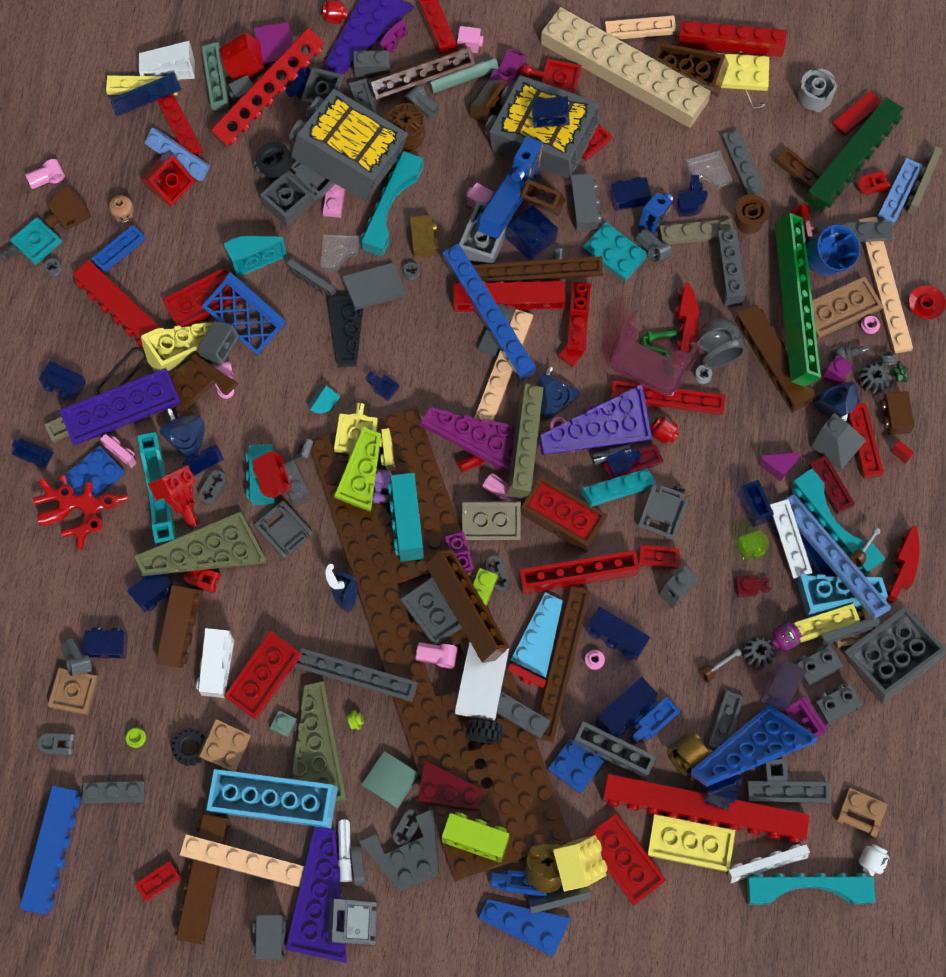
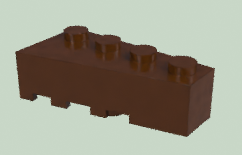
M658 42L653 59L707 88L711 91V94L718 97L729 66L726 55Z

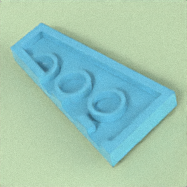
M546 592L544 593L510 660L511 663L546 679L562 600Z

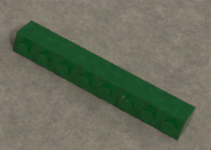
M886 97L811 187L805 201L822 213L827 207L831 208L836 200L835 197L837 195L840 196L845 190L846 183L850 184L853 181L855 172L862 170L865 165L864 161L871 159L875 152L873 150L880 148L885 136L889 137L894 129V124L897 126L903 118L901 114L904 108Z

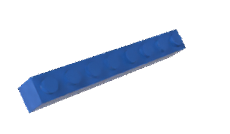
M459 243L444 251V261L519 381L521 382L535 374V364Z

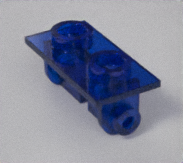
M308 66L304 70L300 68L297 71L299 75L294 79L295 81H289L286 88V95L288 97L296 95L301 100L311 72Z
M22 438L14 440L12 443V447H14L12 455L46 469L54 452Z
M210 445L208 448L200 451L201 456L198 457L195 454L185 459V462L182 464L183 466L188 465L193 476L221 462L224 458L218 446Z

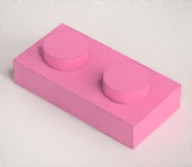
M337 184L325 195L323 216L339 218L342 216L345 189Z
M105 434L100 439L108 450L130 468L136 464L135 454L127 447L123 449L120 446L121 443L114 436L110 438Z

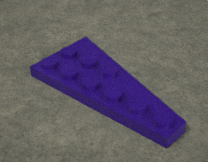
M359 0L321 70L344 74L354 63V51H367L370 47L372 48L396 23L413 10V5L401 0Z
M642 384L540 435L539 442L542 455L652 440Z
M314 827L285 950L347 963L346 945L328 943L330 900L341 899L336 833L333 829ZM337 911L336 931L342 932L343 911Z

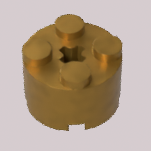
M692 732L691 734L685 733L667 748V754L671 753V763L685 777L687 774L691 776V770L709 756L712 750L701 743V738L697 733ZM691 776L689 780L693 781L695 780V778Z
M558 844L533 846L528 853L525 879L530 886L532 885L537 888L536 890L539 892L552 893L557 891L562 885L553 851L560 847Z

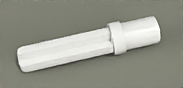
M342 819L338 821L340 882H351L350 822L347 819Z

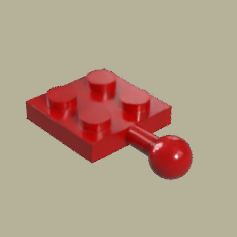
M547 58L544 72L533 70L530 65H523L519 70V74L527 78H541V83L575 94L582 65Z

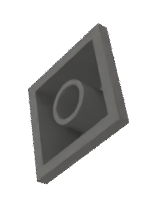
M312 68L301 102L312 104L316 97L325 100L333 89L339 91L344 75Z
M834 413L822 427L812 448L822 456L827 455L829 461L842 470L866 440L850 424Z

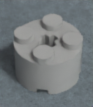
M825 69L807 71L802 77L798 89V102L805 108L815 112H821L831 104L837 89L834 75Z

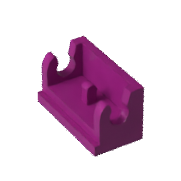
M805 696L783 711L787 717L817 737H820L828 730Z

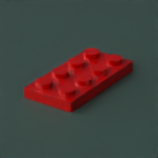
M228 266L162 299L176 326L189 327L211 316L202 305L231 272ZM229 285L222 290L223 297H233V289ZM220 300L212 301L208 307L212 311H220ZM223 300V309L232 305L233 300Z
M269 631L224 697L257 720L303 653L274 632Z
M614 814L585 836L596 835L597 840L601 843L602 860L606 862L608 873L633 906L667 881L617 814Z

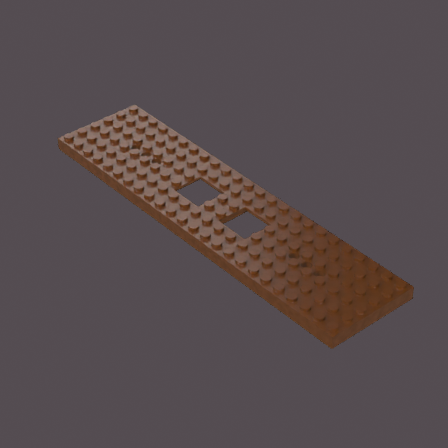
M416 406L378 418L376 432L381 433L382 436L381 429L389 428L395 465V471H391L392 475L415 473L424 559L401 562L400 555L396 556L394 538L398 537H394L392 515L387 512L390 501H393L390 500V496H388V503L380 502L378 504L372 501L371 512L334 498L349 459L348 454L334 451L337 432L312 439L311 452L352 575L356 578L358 593L384 671L388 674L418 682L413 702L396 697L393 698L420 779H422L425 760L482 789L479 811L429 804L430 809L434 811L435 824L441 842L449 814L455 815V812L467 815V819L475 821V819L487 822V826L492 828L495 825L507 829L506 833L510 834L501 863L442 843L454 881L457 883L526 859L533 846L540 844H558L562 846L572 841L535 736L496 714L495 721L493 722L504 726L502 742L498 744L480 742L477 750H470L468 748L470 740L465 738L467 721L474 719L485 721V719L455 714L460 688L435 696L425 663L416 660L419 642L432 643L416 622H410L406 608L400 601L402 596L398 584L430 574L426 564L438 551L448 550L445 536L462 532L425 428L420 426L422 420ZM379 446L377 469L387 470L386 466H382L381 454H384V449ZM475 568L474 570L466 571L472 584H474L477 576ZM460 629L440 644L460 645L466 661L470 642L464 630ZM507 660L501 692L523 704L513 674L508 670L509 663ZM483 759L486 762L485 768L477 769L474 766L475 761ZM484 778H489L493 782L489 789L481 786V781Z

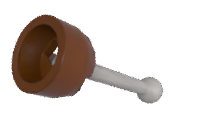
M879 528L873 529V534L862 550H856L850 555L849 558L857 567H862L866 562L865 551L875 536L880 534Z
M735 649L734 653L714 667L711 665L703 666L699 669L700 676L705 682H710L716 676V669L735 656H740L741 650Z

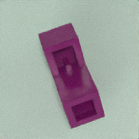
M513 48L507 49L500 68L493 70L489 81L504 79L507 81V86H510L518 76L519 70L525 64L528 56Z

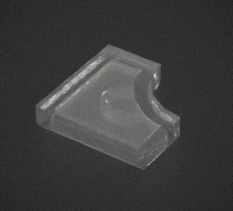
M720 150L686 160V165L692 178L706 179L712 183L714 188L732 184L733 180Z
M323 235L321 270L339 271L341 264L351 256H358L360 237Z

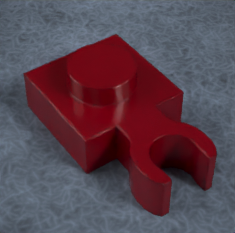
M756 575L737 576V597L757 596L759 590L765 593L769 592L771 588H765L763 583H769L770 579L764 578L761 581H757Z

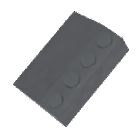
M904 607L844 651V653L869 690L884 704L943 660L946 648Z

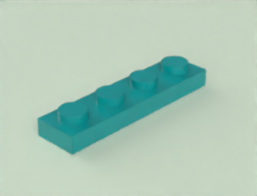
M643 469L584 487L581 493L589 506L593 507L651 489L653 484L657 482L648 469Z

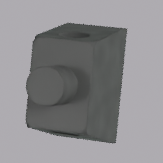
M685 565L665 584L659 595L674 608L699 584V578Z

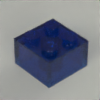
M532 205L506 226L505 238L531 261L556 241L558 227Z

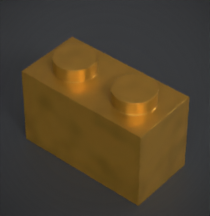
M432 215L410 217L414 258L436 256L435 249H439L438 238H434V233H437L436 222H432Z

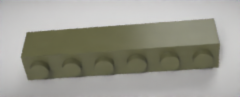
M525 384L519 393L506 496L525 500L531 492L544 387Z

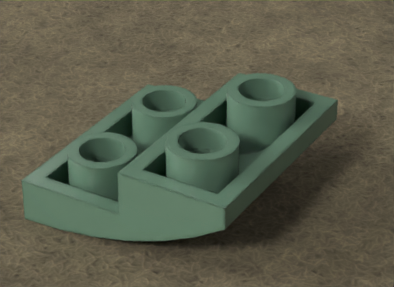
M384 751L361 785L398 809L420 775Z

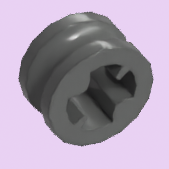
M51 258L44 263V269L48 276L57 277L61 274L62 266L57 259ZM50 266H56V269H50Z
M409 262L404 266L403 274L407 280L414 281L419 277L420 267L418 264ZM412 268L414 274H411V272H409V269Z
M885 351L879 353V358H881L879 364H896V359L894 358L896 357V352Z

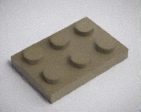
M462 501V532H464L466 540H520L521 501Z

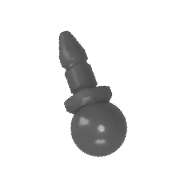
M849 346L846 348L839 347L834 350L833 358L835 359L839 355L845 360L847 358L851 359V355L863 354L869 350V347L860 346L859 348L849 349Z

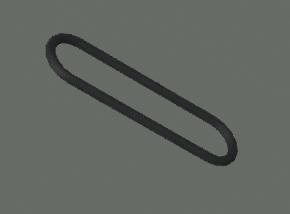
M135 348L128 353V355L114 368V370L98 386V395L101 394L100 388L103 386V384L117 371V369L131 356V354L135 351H142L144 353V359L118 387L124 385L127 382V380L146 361L147 358L144 349Z

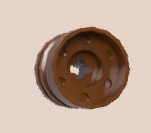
M410 103L395 105L389 111L387 121L408 133L402 151L409 152L415 150L422 145L425 139L423 113L417 106Z

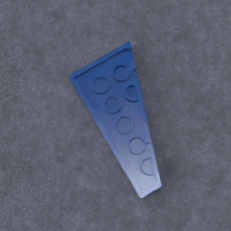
M769 704L691 770V776L707 787L817 742L818 737Z

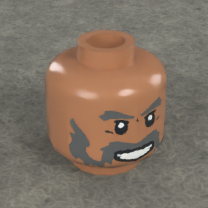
M123 195L116 196L109 203V211L117 222H127L134 216V206L128 197Z

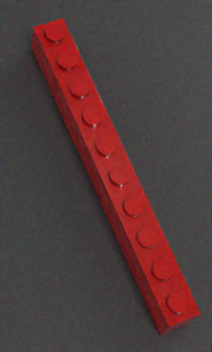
M608 774L606 777L602 800L607 802L606 805L612 807L624 805L627 806L626 809L631 811L643 809L647 810L646 813L651 815L663 813L671 818L679 819V817H683L691 822L699 823V821H703L711 826H727V829L735 830L736 832H739L740 829L747 830V833L750 835L759 836L762 833L767 834L770 839L780 840V837L787 838L788 842L800 844V842L807 839L810 819L809 814Z

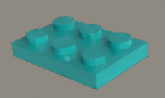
M607 222L583 246V251L591 257L602 256L603 266L625 282L648 257V253Z

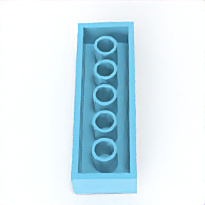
M214 769L207 810L218 814L331 829L338 788L332 784Z

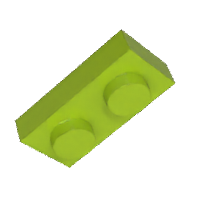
M479 568L473 585L485 606H487L498 575Z

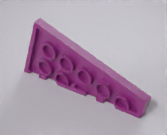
M429 408L420 426L509 474L515 427H511L510 424L486 419L479 420L468 415L460 416L449 411ZM538 432L536 451L540 445L539 436L546 432Z

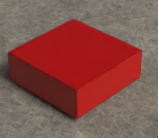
M566 345L558 355V358L574 368L584 355V351L567 350Z
M898 441L891 451L892 454L905 464L914 454L901 441Z

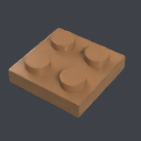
M58 668L48 707L88 716L98 676L87 673L70 676L67 669Z
M213 719L197 757L228 771L236 772L251 735L217 719Z

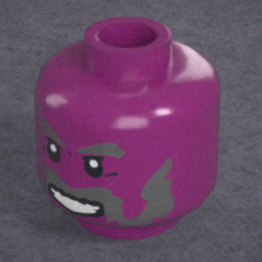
M785 622L773 629L774 637L771 640L777 649L781 647L783 651H788L801 643L800 638L803 636L795 623Z

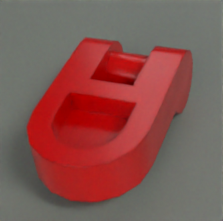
M879 171L862 176L857 183V189L860 193L867 195L880 191L886 192L891 189V185L886 180V172Z
M208 569L184 572V580L189 586L205 590L209 593H215L217 588L215 585L220 580V573ZM205 577L210 578L208 583L203 582Z

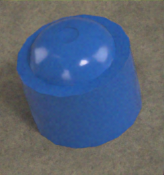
M833 225L810 237L806 244L809 267L818 275L825 277L833 276L855 265L860 255V244L857 236L848 227L842 225Z

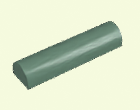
M215 42L201 47L211 108L214 111H225L229 108V99L219 50L220 44Z
M490 56L475 62L473 66L427 81L431 93L435 94L490 74L493 70L498 69V63L495 58Z

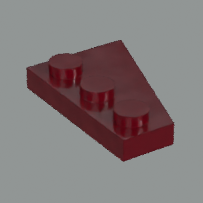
M424 760L418 802L479 811L482 794L481 788Z

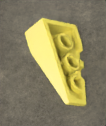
M213 322L193 324L190 327L175 326L172 329L158 328L142 335L141 341L145 355L154 372L165 368L167 371H170L189 360L194 354L197 355V348Z

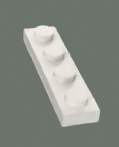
M789 499L770 504L773 519L793 579L799 578L800 574H812Z
M797 844L782 853L781 851H775L767 858L757 857L748 864L743 865L739 863L733 865L728 872L729 881L734 883L751 877V874H761L807 859L810 851L807 844L803 846Z

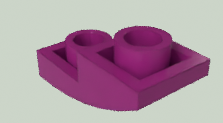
M403 19L385 34L380 43V50L389 51V53L393 52L397 48V40L403 39L408 34L407 23Z
M464 532L445 536L448 550L454 551L465 572L474 570Z

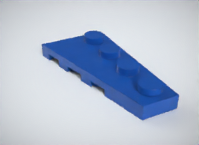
M487 900L478 918L551 957L554 956L571 920L568 917L541 911L531 913L528 908L493 900Z

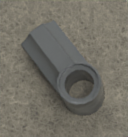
M420 85L414 86L404 95L406 103L417 106L429 119L434 118L440 110V106L427 96L426 91Z
M648 229L642 230L637 235V242L648 252L649 259L652 262H659L671 257V246L668 243H662Z
M72 638L67 639L61 644V650L66 659L67 670L70 676L91 672V660L88 655H84L78 641Z

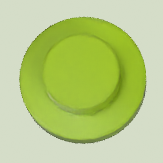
M356 710L351 711L347 715L349 725L352 730H360L362 724H364L362 714L357 713Z
M132 728L126 734V742L132 748H139L146 741V734L140 728Z

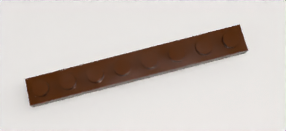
M602 256L473 265L481 280L486 283L603 276Z
M571 586L540 710V715L551 722L540 740L552 743L554 741L590 595L589 590Z

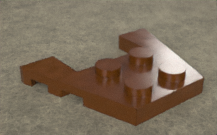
M195 354L170 377L181 404L176 405L178 418L195 416L190 407L215 383L224 395H228L239 385L238 382Z

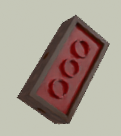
M542 476L521 506L522 516L587 553L607 520L606 513L595 507H590L587 502Z

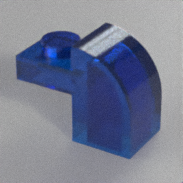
M691 175L689 183L690 192H679L677 206L679 217L697 215L705 207L708 190L703 191V183L699 182V175Z

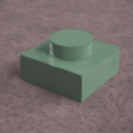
M278 711L270 730L289 738L297 719Z

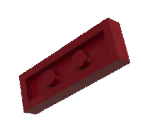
M655 444L605 463L603 468L610 480L643 469L652 468L662 464L664 460Z
M827 455L811 462L809 468L813 469L824 482V493L836 514L854 507L853 499Z

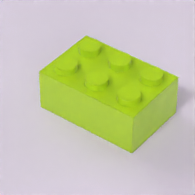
M455 812V815L449 814L442 835V843L501 863L510 834L506 833L507 829L495 825L492 828L487 826V822L475 819V821L467 819V815Z

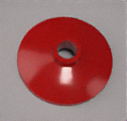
M923 285L914 289L910 294L909 307L917 317L924 320H933L943 314L946 308V299L939 289Z

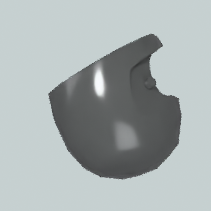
M714 318L703 324L698 338L699 346L708 353L702 360L706 368L716 369L729 365L746 352L745 339L741 330L734 322L727 318Z

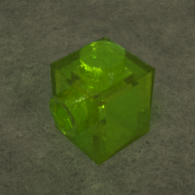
M762 530L739 537L737 544L743 560L752 557L758 559L765 555L764 553H766L769 546V540L766 535H763Z

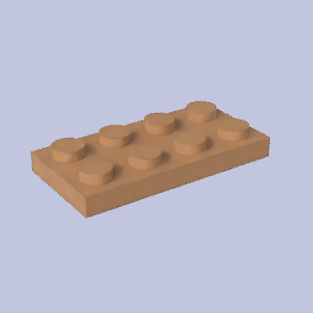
M865 276L812 300L817 339L824 337L883 309L884 306Z

